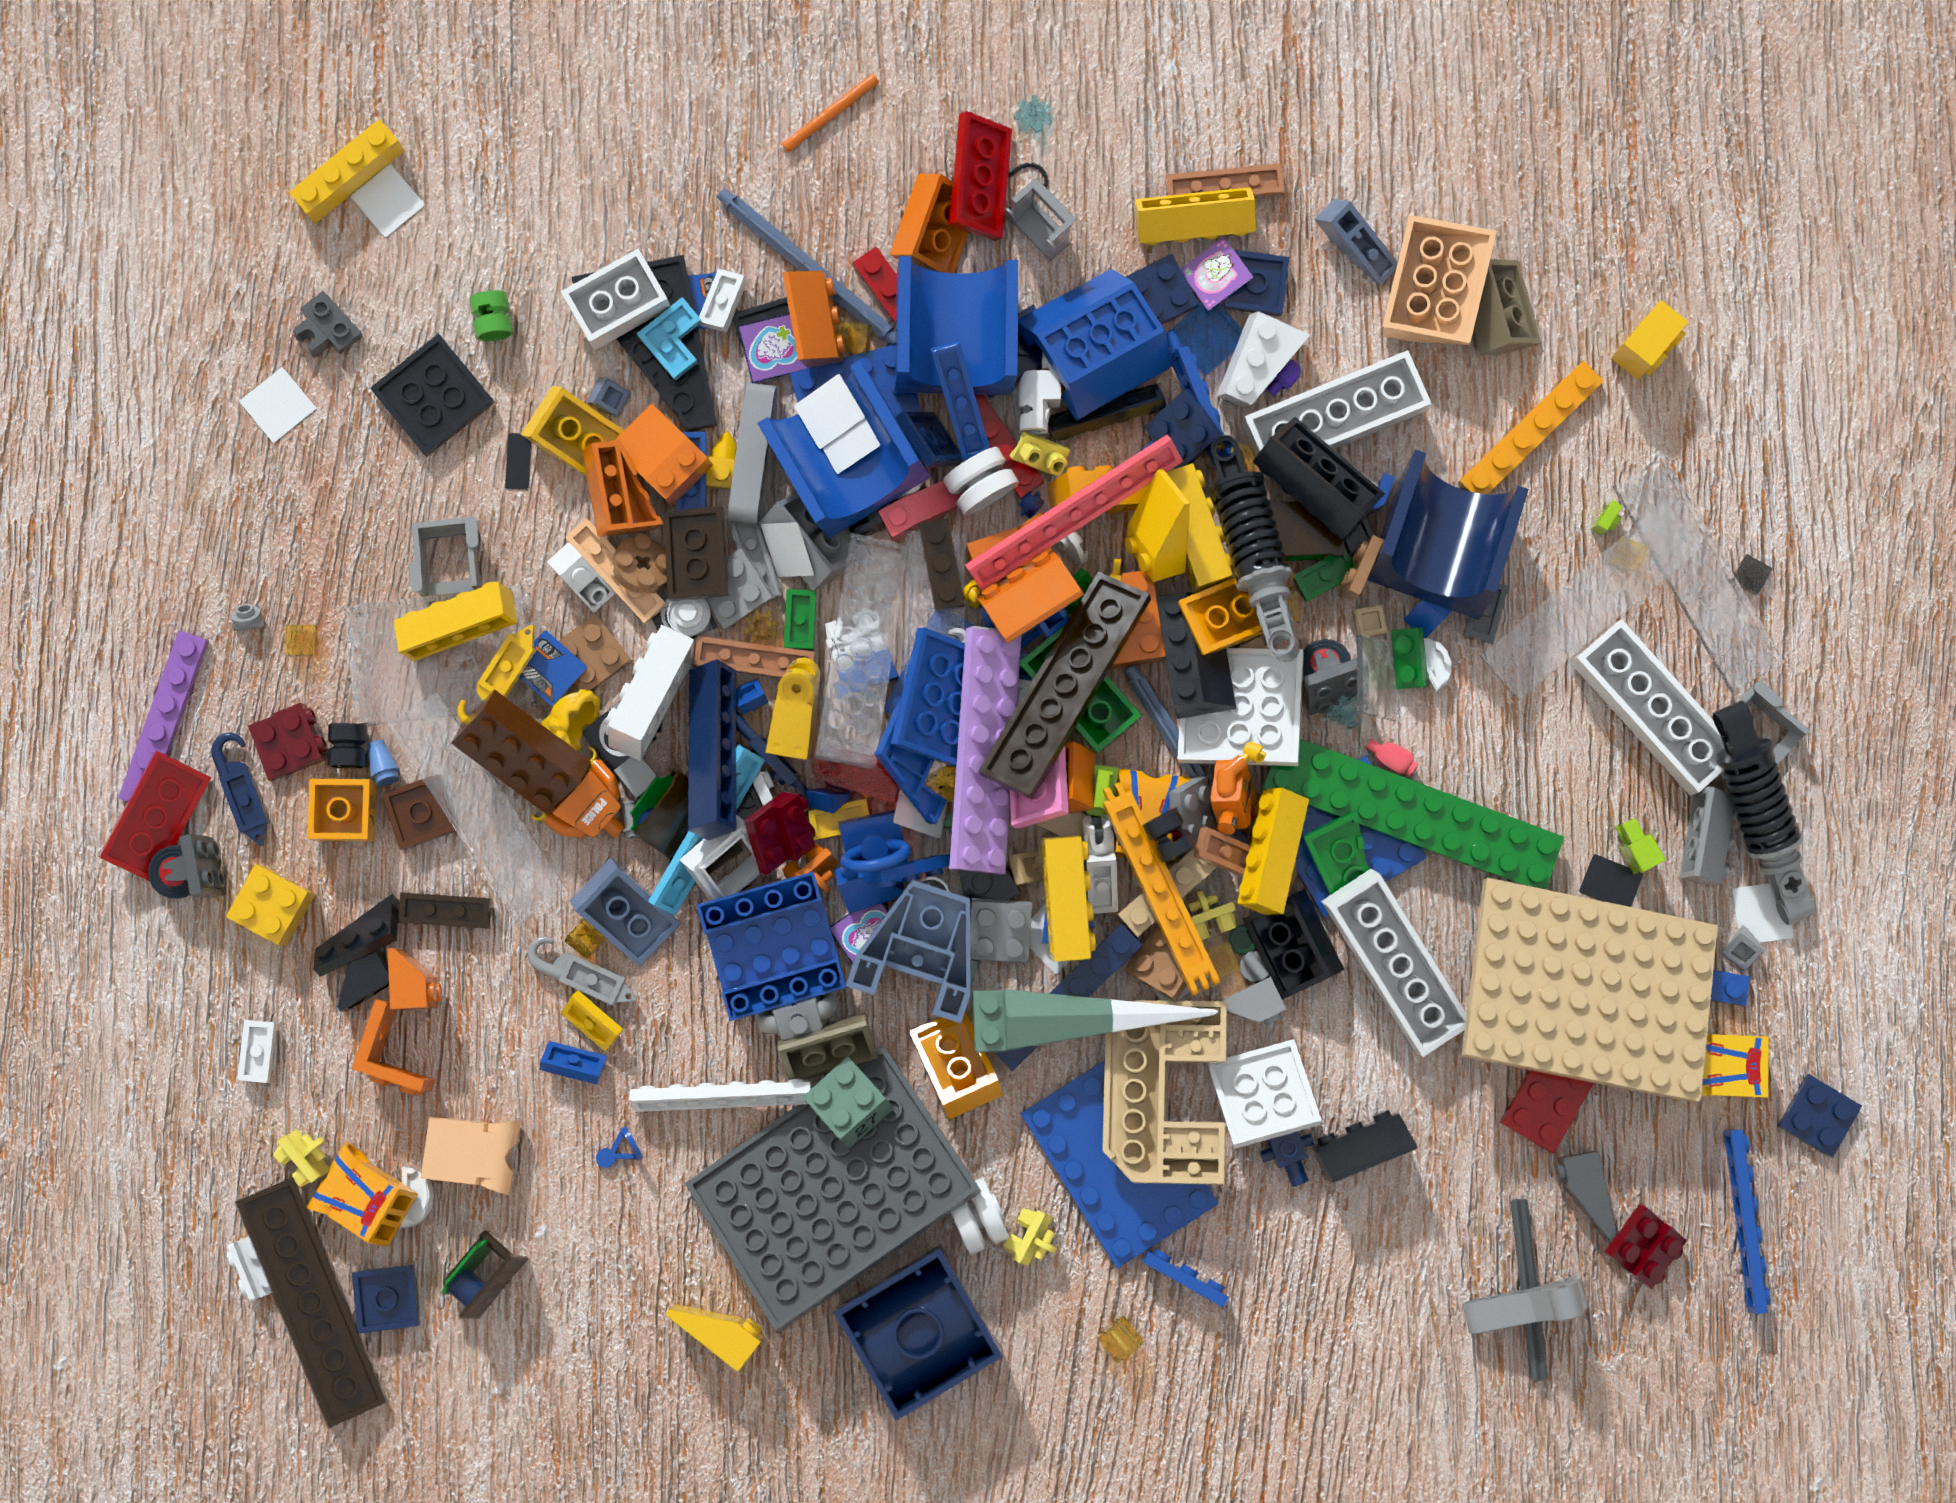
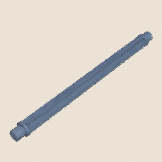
M726 188L719 192L717 199L724 204V208L799 271L823 270L829 278L832 277L836 288V295H833L832 299L882 341L885 340L890 345L895 344V331L892 325L736 194H731Z
M1135 664L1124 671L1130 680L1129 684L1177 759L1179 729L1164 705L1160 702L1159 697L1144 673L1141 674ZM1179 763L1191 779L1195 776H1207L1201 764ZM1208 777V786L1210 787L1212 792L1213 784ZM1210 800V813H1211L1212 817L1214 818V820H1215L1216 823H1217V820H1216L1214 811H1213L1212 806H1211V800ZM1237 829L1233 834L1227 835L1251 845L1241 829Z

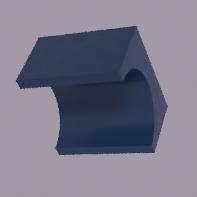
M1415 449L1399 479L1380 536L1384 541L1367 581L1479 620L1497 593L1529 489L1517 485L1516 488L1507 493L1491 495L1462 490L1437 477L1426 464L1425 457L1427 453Z
M941 1244L839 1304L833 1312L896 1421L1003 1357V1351L999 1342L993 1336L974 1306Z

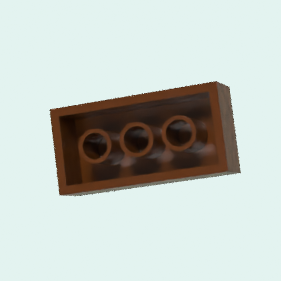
M495 689L464 720L451 742L452 745L547 815L581 782L591 762Z

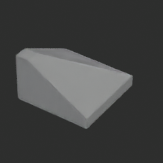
M1742 925L1723 949L1722 954L1746 971L1765 952V949L1748 928Z

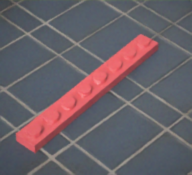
M1165 435L965 564L981 591L1148 485L1158 469L1163 468L1165 472H1168L1182 463L1183 460L1172 439Z

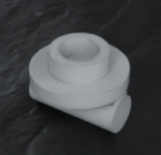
M242 604L231 614L234 631L264 628L265 626L264 617L257 606Z
M1250 951L1242 957L1239 968L1245 979L1249 981H1262L1269 975L1259 952Z

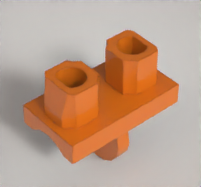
M814 842L815 847L805 854L810 862L803 868H800L795 861H792L783 867L782 871L786 879L814 871L819 889L822 888L827 894L831 889L826 883L834 877L831 870L839 862L827 847L823 849Z

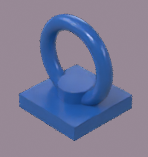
M895 810L839 821L845 851L840 859V865L844 870L852 873H869L908 862L907 858L910 856L911 847L903 840L901 826L893 822Z

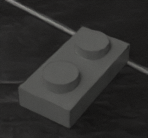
M1499 583L1496 595L1479 620L1468 616L1463 636L1489 644L1494 642L1509 586Z

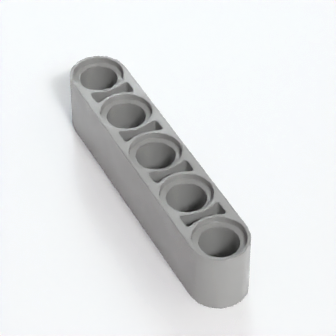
M746 383L728 506V521L751 524L759 523L770 444L757 423L766 417L773 419L776 403V386Z

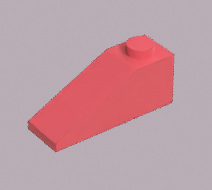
M943 481L903 497L881 509L878 513L890 539L895 543L919 530V523L935 521L959 508L956 503L962 493L951 494Z

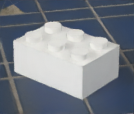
M639 248L561 291L593 350L602 347L656 317L670 307L666 295Z

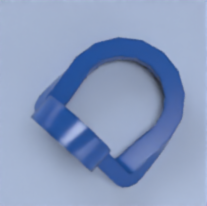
M625 1125L620 1128L621 1131L611 1149L604 1148L597 1153L596 1161L600 1167H611L615 1159H643L636 1142ZM623 1136L626 1137L634 1154L615 1153Z

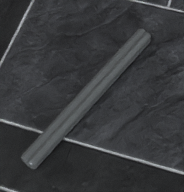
M1513 1199L1510 1204L1520 1290L1538 1286L1527 1199ZM1542 1321L1525 1324L1531 1379L1533 1381L1547 1380L1548 1369Z

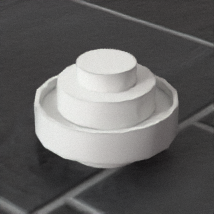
M704 598L671 601L667 610V618L674 631L691 637L705 631L710 623L711 611Z

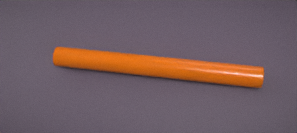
M873 73L781 143L783 148L788 153L876 86L879 83L877 77Z

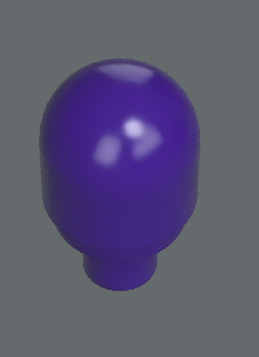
M1290 359L1273 379L1274 381L1266 388V391L1271 396L1275 397L1282 388L1284 390L1291 388L1299 379L1301 367L1298 362Z

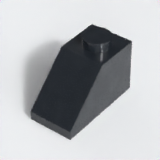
M376 950L348 965L337 1005L340 1012H348L389 987L388 962L381 950Z

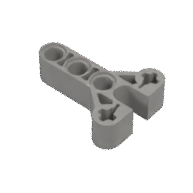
M1582 1276L1563 1278L1529 1289L1478 1298L1462 1303L1469 1334L1533 1322L1568 1320L1582 1316L1585 1312L1584 1310L1589 1307Z

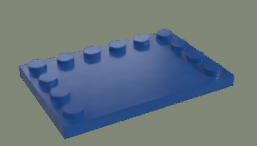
M1104 1060L1020 1114L1116 1268H1119L1219 1203L1207 1184L1133 1183L1103 1152Z

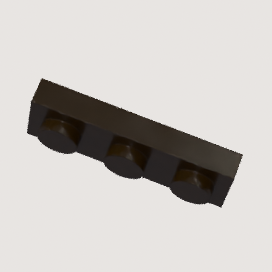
M948 518L919 523L935 612L965 607Z
M400 892L398 922L490 929L492 899Z

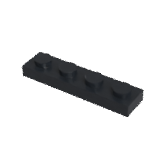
M1156 383L1129 391L1078 421L1075 420L1070 410L1050 415L1048 429L1054 442L1067 440L1075 435L1088 431H1097L1101 427L1123 423L1134 417L1153 414L1158 410L1164 409L1166 402Z

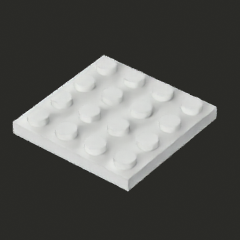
M1226 648L1236 709L1181 718L1179 725L1178 763L1216 764V760H1232L1237 755H1243V749L1248 742H1255L1263 746L1262 751L1266 752V757L1259 764L1249 760L1247 765L1299 766L1304 650L1300 649L1297 657L1292 661L1282 662L1269 649ZM1277 649V651H1280V652L1287 650V649Z

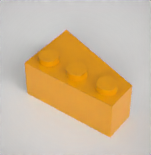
M1083 466L1067 468L1066 473L1047 484L1050 509L1111 471L1112 466H1098L1094 468L1095 470L1085 471ZM1149 484L1107 510L1106 513L1136 510Z

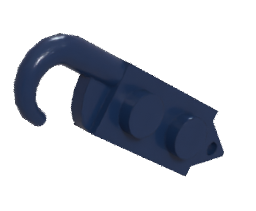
M736 710V729L752 746L751 752L765 759L767 764L773 769L771 772L772 776L781 785L786 783L788 786H793L806 798L808 788L800 779L802 776L783 756L765 753L768 740L762 734H757Z
M232 732L223 733L215 739L211 748L212 758L220 777V783L239 832L246 834L260 846H264L267 824L271 822L251 770L242 762L227 763L223 753V745L227 741H235L242 748L246 744L238 734Z

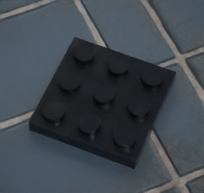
M439 333L370 387L372 392L426 457L495 403Z

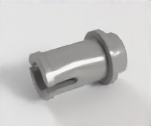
M638 800L620 803L625 829L622 831L626 834L627 839L638 838L634 831L630 829L633 824L630 811Z

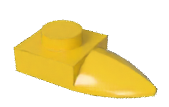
M728 431L720 436L711 451V455L708 456L713 466L706 473L707 488L731 490L737 446Z

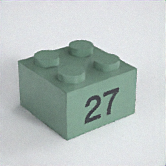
M848 1056L803 1096V1099L848 1149L894 1109Z

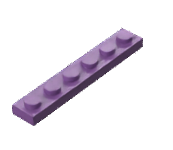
M178 630L121 788L119 799L129 800L155 750L167 756L169 755L209 640Z

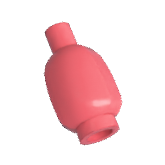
M1370 739L1365 747L1366 750L1375 754V761L1379 767L1394 774L1410 779L1419 765L1414 761V755L1410 751L1395 743L1386 742L1379 744Z

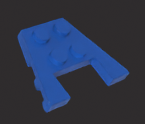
M897 702L874 755L928 824H937L947 800L924 785L934 760L891 744L900 702Z

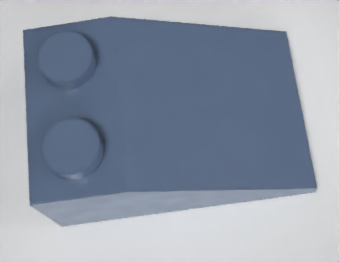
M612 858L570 900L573 908L581 917L639 967L681 924L672 914L648 902L651 894Z

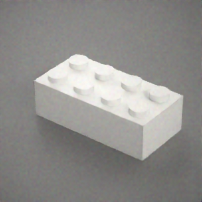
M661 625L657 634L652 632L646 643L645 648L648 651L644 659L639 657L632 671V674H635L630 684L627 682L624 684L619 695L621 702L617 709L612 708L605 722L608 725L606 730L608 747L639 761H642L693 663L694 639Z

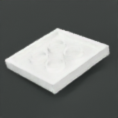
M1294 1039L1228 1057L1227 1063H1207L1234 1149L1321 1125V1117Z

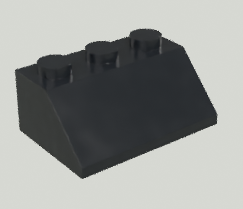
M1305 889L1287 896L1284 914L1264 915L1255 912L1242 918L1282 1000L1345 970Z
M1389 1110L1372 1116L1374 1121L1363 1125L1362 1121L1346 1126V1133L1335 1137L1334 1132L1317 1138L1318 1144L1312 1146V1149L1325 1180L1334 1183L1418 1149L1400 1114H1391Z

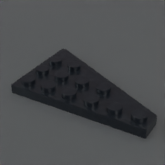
M684 255L647 262L666 295L670 306L683 297L695 311ZM593 273L572 276V282L575 284ZM659 315L616 338L688 432L717 426L698 326L680 339L698 363L676 381L637 336L639 331Z

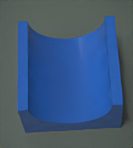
M899 256L896 276L894 392L943 394L930 348L959 340L974 394L1011 396L1017 379L1018 260H1006L1000 267L984 272L944 273L922 268L916 265L910 256Z
M860 360L850 366V375L845 384L864 414L880 446L839 474L835 472L823 448H818L799 414L785 419H770L766 417L757 423L815 524L829 538H832L931 477L912 443L895 419L896 416L876 382Z

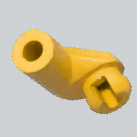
M972 580L964 587L962 593L964 600L969 602L971 607L977 608L981 605L977 597L982 595V591L975 580Z

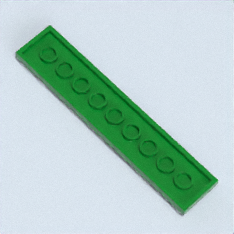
M1300 739L1299 766L1270 765L1262 789H1287L1308 798V807L1338 818L1357 810L1360 820L1359 825L1507 881L1545 890L1547 889L1564 840V836L1303 739Z

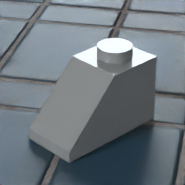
M1271 977L1220 1000L1227 1001L1228 1013L1255 1023L1264 1021L1266 1026L1281 1019L1280 1013L1287 1010Z

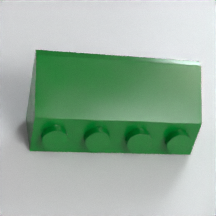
M1065 626L1018 663L1032 680L1035 678ZM1106 675L1076 725L1075 730L1098 754L1136 724L1142 715Z

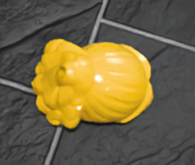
M585 689L568 694L554 704L551 714L541 724L576 751H579L582 748L579 739L583 735L584 726L591 725L598 719L600 699L591 690L587 691Z

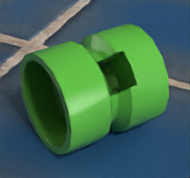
M499 290L476 293L469 298L471 313L474 317H477L473 322L476 340L486 342L498 341L509 338L514 334L511 317L506 315L510 310L506 292Z

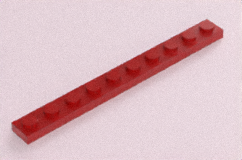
M876 246L852 262V264L895 324L897 274ZM975 395L989 447H998L1006 459L1000 470L1011 469L1020 483L1013 490L1021 500L1044 484V479L1036 468L1015 461L1010 457L1011 452L1018 443L983 395Z

